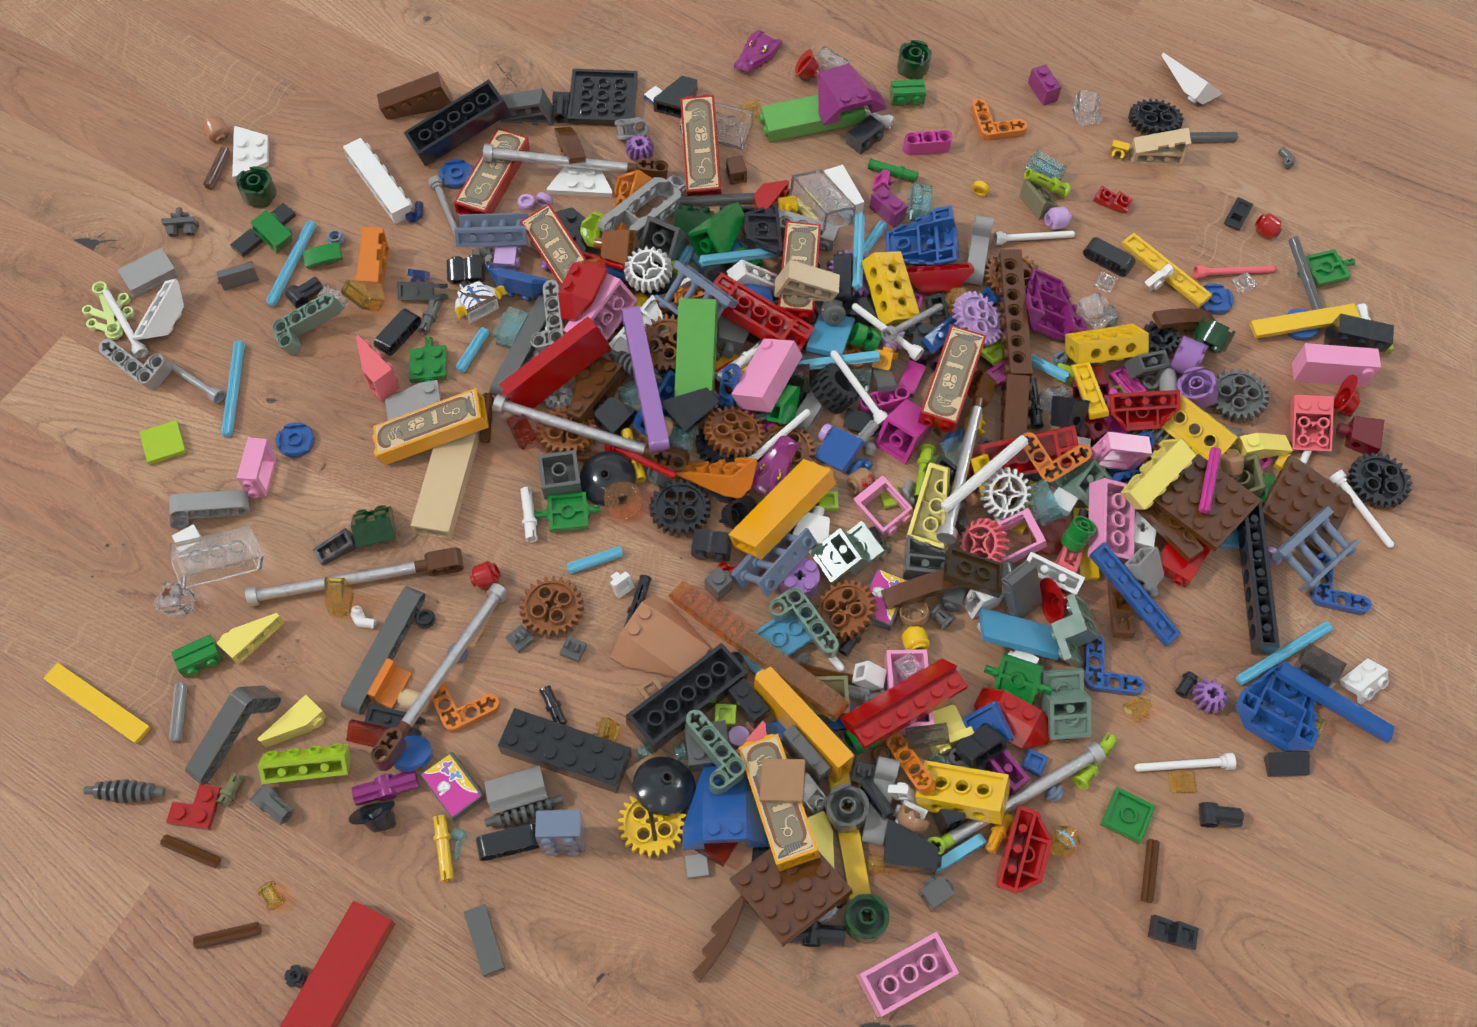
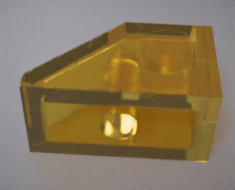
M346 280L341 289L342 295L363 310L379 311L385 301L381 283Z
M325 577V607L329 614L334 617L350 616L354 593L345 578Z

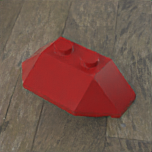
M587 259L572 263L558 292L561 319L563 321H578L580 315L586 312L594 303L608 273L603 259Z
M971 263L906 267L910 283L925 294H931L934 291L948 293L951 290H957L974 273V267Z
M1180 390L1109 394V413L1124 431L1159 429L1181 409Z
M982 689L974 704V708L977 711L993 701L998 702L1015 738L1008 743L1021 750L1048 745L1050 741L1048 717L1042 710L1005 690Z
M1017 805L999 862L996 887L1018 894L1042 883L1052 839L1038 811Z

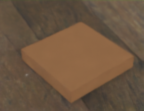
M762 759L760 803H804L805 759Z

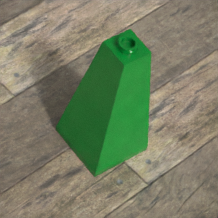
M738 202L727 205L686 234L699 259L701 255L730 251L744 223L743 209Z

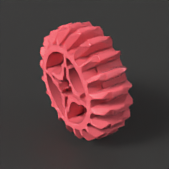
M979 518L977 521H971V526H965L966 532H960L963 538L958 540L962 543L958 549L979 556L988 554L989 556L986 558L1002 563L1001 557H1007L1004 552L1009 550L1006 543L1010 541L1005 538L1008 533L1003 531L1004 527L998 525L997 521ZM989 530L987 534L979 535L981 531Z

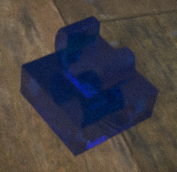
M408 269L407 276L412 277L410 282H416V280L425 282L424 279H430V272Z

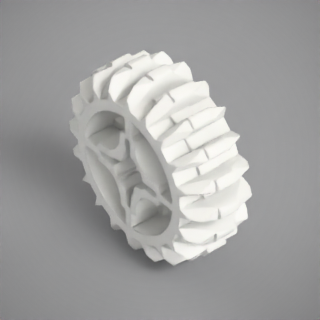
M646 246L645 250L639 248L638 253L633 251L632 257L628 256V262H625L624 274L626 275V281L636 291L641 289V292L644 294L648 290L651 294L653 289L658 292V287L664 288V283L669 284L673 267L671 259L668 258L666 252L662 253L661 249L656 251L654 246L651 250H648ZM654 261L658 262L662 267L654 264ZM634 272L638 273L639 275H642L643 279L636 276Z
M1005 467L1004 470L999 468L997 472L987 479V482L981 484L985 487V489L979 490L980 493H984L980 500L986 501L982 505L983 508L989 507L987 512L989 514L994 512V517L998 518L1000 516L1001 519L1009 518L1019 513L1020 510H1025L1026 508L1023 504L1029 505L1030 502L1026 498L1032 496L1030 493H1027L1031 486L1025 485L1028 479L1022 480L1024 474H1017V469L1011 471L1010 467ZM1003 478V481L1000 483V487L998 489H993L995 483L999 479ZM1010 479L1016 484L1018 491L1013 489ZM1006 491L1012 493V495L1006 496L998 492ZM993 495L999 499L1000 507L995 503ZM1018 497L1015 504L1008 508L1012 498Z

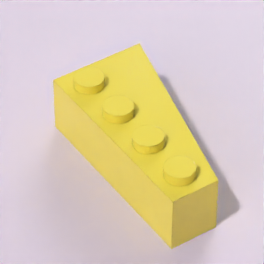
M1182 438L1162 440L1159 443L1161 448L1158 451H1153L1150 455L1151 461L1144 463L1140 467L1141 473L1134 475L1121 491V494L1134 509L1145 510L1151 507L1154 503L1153 500L1166 491L1169 483L1178 479L1179 473L1192 464L1191 460L1196 455Z
M932 462L928 464L907 535L913 536V539L924 543L927 542L943 549L946 548V544L940 542L936 535L938 527L943 525L946 512L941 508V503L949 497V467Z

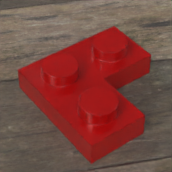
M199 784L193 804L172 802L166 823L175 826L210 830L218 806L216 800L219 798V792L222 788Z

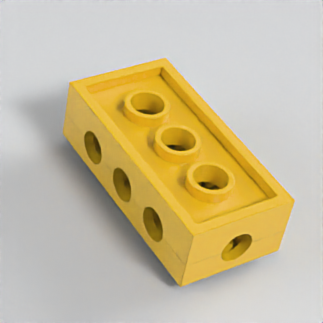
M901 251L874 252L861 261L878 320L886 326L890 324L896 327L920 314Z
M1134 323L1065 334V353L1077 364L1086 362L1103 364L1109 360L1122 361L1124 358H1133L1137 355L1149 353V333Z
M1180 393L1181 409L1161 427L1175 439L1182 438L1196 455L1200 454L1206 460L1209 458L1212 447L1220 448L1221 454H1224L1239 438L1182 393ZM1180 412L1185 415V420L1182 423L1176 420V416ZM1193 424L1200 426L1198 434L1192 433L1191 427ZM1209 435L1215 437L1216 442L1213 446H1209L1206 443V438Z
M925 760L924 767L933 778L936 787L929 795H921L916 791L915 799L917 806L934 813H938L940 809L965 812L966 819L1002 825L1010 792L1008 774ZM924 779L920 780L923 786L927 785Z

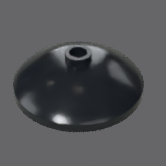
M603 451L593 455L585 462L580 472L582 492H586L587 499L596 505L608 507L622 503L631 495L636 484V472L633 464L626 456L615 451ZM607 472L608 476L602 477L603 473Z
M660 756L646 760L638 767L633 778V792L637 801L649 812L662 816L676 815L684 811L691 804L696 790L694 776L688 767L670 757Z

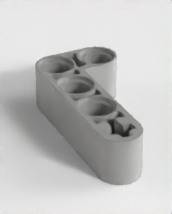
M976 215L967 263H971L974 267V273L964 283L982 285L989 238L994 220L992 217Z
M548 280L543 285L547 330L535 333L530 340L531 345L539 353L564 335L563 329L567 325V321L561 319L558 297L561 287L555 280Z
M104 339L98 347L100 353L138 383L150 390L157 389L173 370L171 361L160 354H153L143 364L110 339Z
M233 490L174 494L168 498L170 527L173 529L186 528L189 525V519L248 514L250 512L248 492Z
M879 756L873 782L891 804L892 796L887 793L889 784H895L900 761ZM870 803L861 842L883 846L888 818L884 821Z

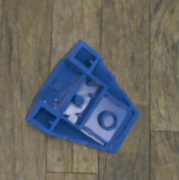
M952 205L935 208L930 211V214L922 218L919 216L915 218L916 221L908 225L903 224L885 233L886 252L901 251L904 263L942 265L957 262L960 259L957 227Z
M1277 664L1241 692L1235 705L1246 730L1282 751L1312 750L1319 735L1315 723L1317 720V714L1314 711L1316 701L1278 679L1276 676L1280 665Z
M736 766L730 768V770L733 773H739L741 771ZM703 767L683 825V850L705 849L704 843L747 842L748 848L769 847V841L746 770L741 781L726 793L715 795L709 789V779L718 767ZM716 779L713 782L716 786L724 785V782L720 779Z

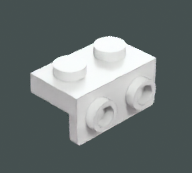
M1369 658L1340 679V685L1356 694L1357 702L1361 705L1367 700H1371L1377 692L1385 689L1389 684L1388 669Z

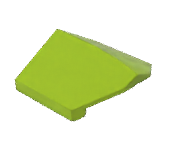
M594 211L582 221L580 233L586 246L594 248V239L602 238L603 232L598 229V224L606 214Z
M995 342L991 346H983L980 355L995 366L1005 360L1002 357L1004 346L999 342Z

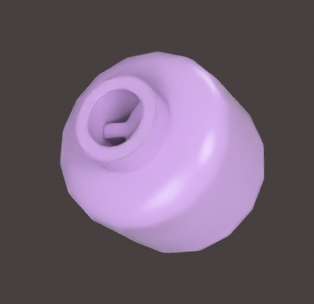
M1064 206L1050 208L1044 217L1046 226L1051 230L1067 228L1072 219L1071 213Z

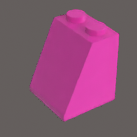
M905 399L886 417L875 445L906 464L932 431L933 427L919 423L918 419L922 408Z

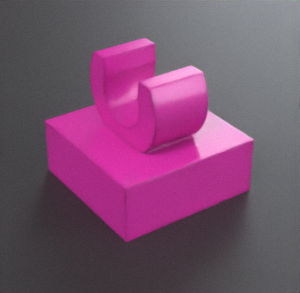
M884 169L875 176L873 191H877L882 186H885L889 191L892 189L889 185L893 183V180L889 178L890 172Z

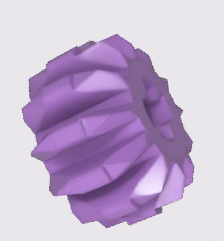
M637 134L636 137L631 136L627 140L626 153L629 159H634L636 162L640 158L649 159L653 156L654 144L650 137H646L645 134L642 136Z
M1207 678L1203 682L1197 683L1196 688L1192 691V694L1195 696L1192 702H1198L1197 709L1203 707L1204 713L1211 711L1215 714L1218 710L1225 708V704L1229 699L1226 697L1228 691L1222 690L1223 684L1217 685L1216 679L1210 682Z

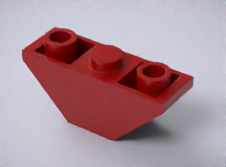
M782 180L762 184L754 194V210L761 207L765 209L770 208L773 203H778V198L788 197L790 193L789 181Z

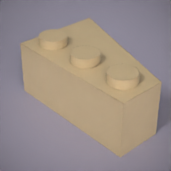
M1189 128L1134 137L1130 147L1131 163L1139 165L1181 166L1191 145Z
M789 260L775 280L774 297H780V294L791 295L793 299H797V296L808 297V300L832 301L839 293L840 275L816 268L815 266Z

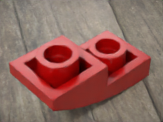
M1103 185L1099 188L1093 199L1094 202L1106 208L1122 213L1128 212L1134 200L1121 191L1115 194Z

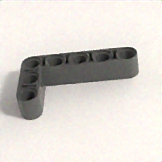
M264 685L236 688L229 695L186 766L185 772L200 785L208 783L216 773L250 715L272 712L280 704L281 698Z

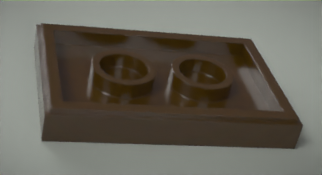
M951 546L946 548L944 581L996 598L1002 595L1003 563Z

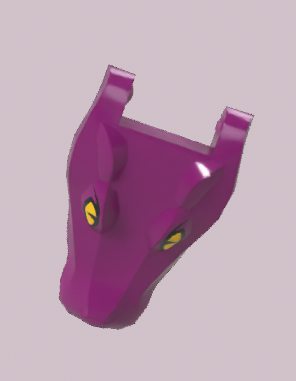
M762 30L755 31L748 38L739 59L734 63V68L740 69L749 75L752 69L759 66L762 67L764 62L768 63L774 57L777 50L783 44L782 40L773 39L765 35Z
M780 436L772 449L757 463L751 486L752 489L767 496L788 475L792 458L798 449L797 443L792 438Z

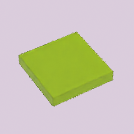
M177 420L139 432L149 465L187 453Z

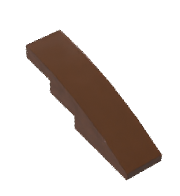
M571 127L554 128L560 150L564 153V156H567L569 164L586 162V155L575 131Z
M1191 308L1154 311L1152 314L1159 330L1171 328L1172 331L1184 329L1185 333L1195 331L1202 317H1206L1205 321L1207 322L1210 319L1215 320L1210 311Z
M1107 578L1113 637L1133 638L1135 635L1132 621L1133 608Z
M943 569L881 590V594L888 610L923 602L925 598L941 595L946 590L963 586L944 581Z
M742 896L711 926V931L715 936L702 949V954L706 959L692 972L693 977L698 982L712 968L728 944L745 903Z

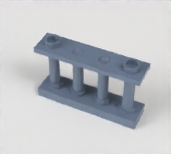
M529 214L459 215L460 228L454 229L456 247L527 245L526 226H522L520 221L528 217Z
M676 260L673 265L678 270V275L665 296L656 294L654 297L660 301L658 303L665 309L669 308L678 315V306L671 299L684 278L688 277L692 280L690 282L691 286L683 298L691 299L696 290L702 287L705 290V295L702 299L715 297L719 300L718 318L725 308H735L738 304L737 300L687 263Z
M1329 506L1316 513L1269 556L1274 562L1280 559L1286 560L1306 582L1299 588L1301 592L1307 589L1312 591L1319 586V580L1345 556L1348 557L1357 550L1355 547L1361 542L1359 539L1348 543L1329 522L1330 519L1328 517L1334 512ZM1318 526H1323L1342 547L1337 554L1317 533L1318 530L1316 528ZM1311 537L1328 556L1330 561L1323 565L1304 544V539ZM1294 548L1299 549L1318 570L1316 574L1311 576L1292 555Z
M805 528L799 536L788 532L762 560L748 554L730 575L739 589L744 590L752 582L758 585L765 597H769L817 541L808 528ZM787 541L792 542L787 549L782 548ZM774 555L780 556L774 563L769 562ZM763 568L767 569L762 577L756 576Z

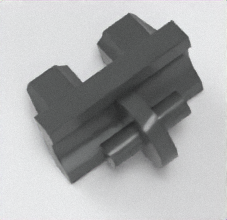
M181 207L176 208V213L170 214L171 218H161L169 237L178 236V228H183L185 235H195L196 227H199V221H196L194 216H190L189 212H183Z

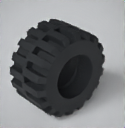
M836 363L827 364L810 382L811 390L818 402L825 409L835 414L845 411L860 396Z

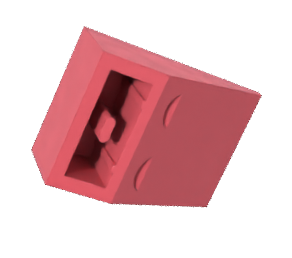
M357 335L356 340L362 371L370 390L382 402L399 389L397 384L398 378L393 373L395 371L393 366L389 362L385 363L382 355L377 350L374 351L366 339L363 340Z
M1294 395L1290 399L1292 450L1332 452L1334 396Z

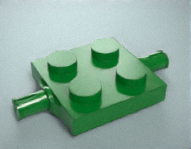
M1335 249L1305 256L1316 288L1348 281L1351 276L1347 271V266L1355 265L1354 258L1343 260Z
M426 337L425 347L410 349L409 381L411 383L447 379L446 345L433 346V338L429 337L428 339Z
M586 492L547 495L548 505L546 510L535 511V518H547L550 533L589 529L588 519L590 513H601V506H589Z
M1006 653L1002 656L1001 664L998 668L987 664L984 668V673L995 676L994 689L1005 690L1031 705L1034 704L1036 694L1039 691L1051 695L1053 687L1041 683L1044 666Z

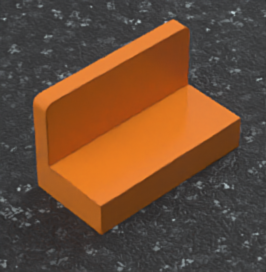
M386 658L367 695L371 701L393 709L400 692H403L412 674L407 670L397 667L393 660Z

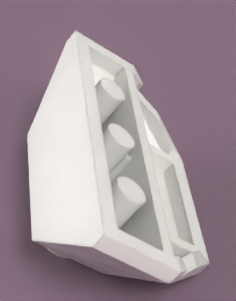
M172 279L164 282L161 290L157 293L132 337L133 340L165 336L173 331V325L181 317V311L184 308L178 280Z

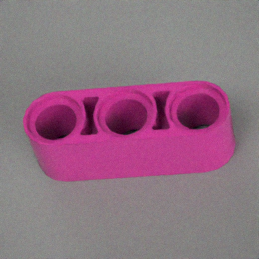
M948 130L911 132L905 136L903 151L907 155L945 153L950 150L953 135Z
M897 385L896 391H876L868 395L879 410L882 409L883 412L887 413L895 410L905 399L909 400L910 389L906 385ZM860 398L858 410L872 413L869 407H865L866 403Z

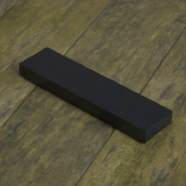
M284 203L271 212L279 218V222L283 226L296 216L295 212ZM250 228L232 242L230 246L239 255L244 257L264 241Z

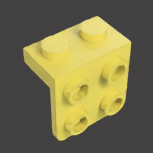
M949 705L933 711L934 727L931 734H925V738L933 755L938 753L945 754L951 751L952 748H955L960 739L973 735L974 731L972 727H965L956 706Z

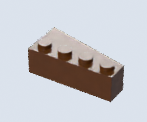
M439 72L377 94L379 109L387 120L438 111L453 102L451 92Z
M1007 374L1001 385V391H1003L1001 405H1004V407L1002 408L1000 421L1004 422V425H1001L1000 440L1021 436L1030 427V418H1027L1028 411L1031 410L1029 394L1032 392V383L1030 382V376Z

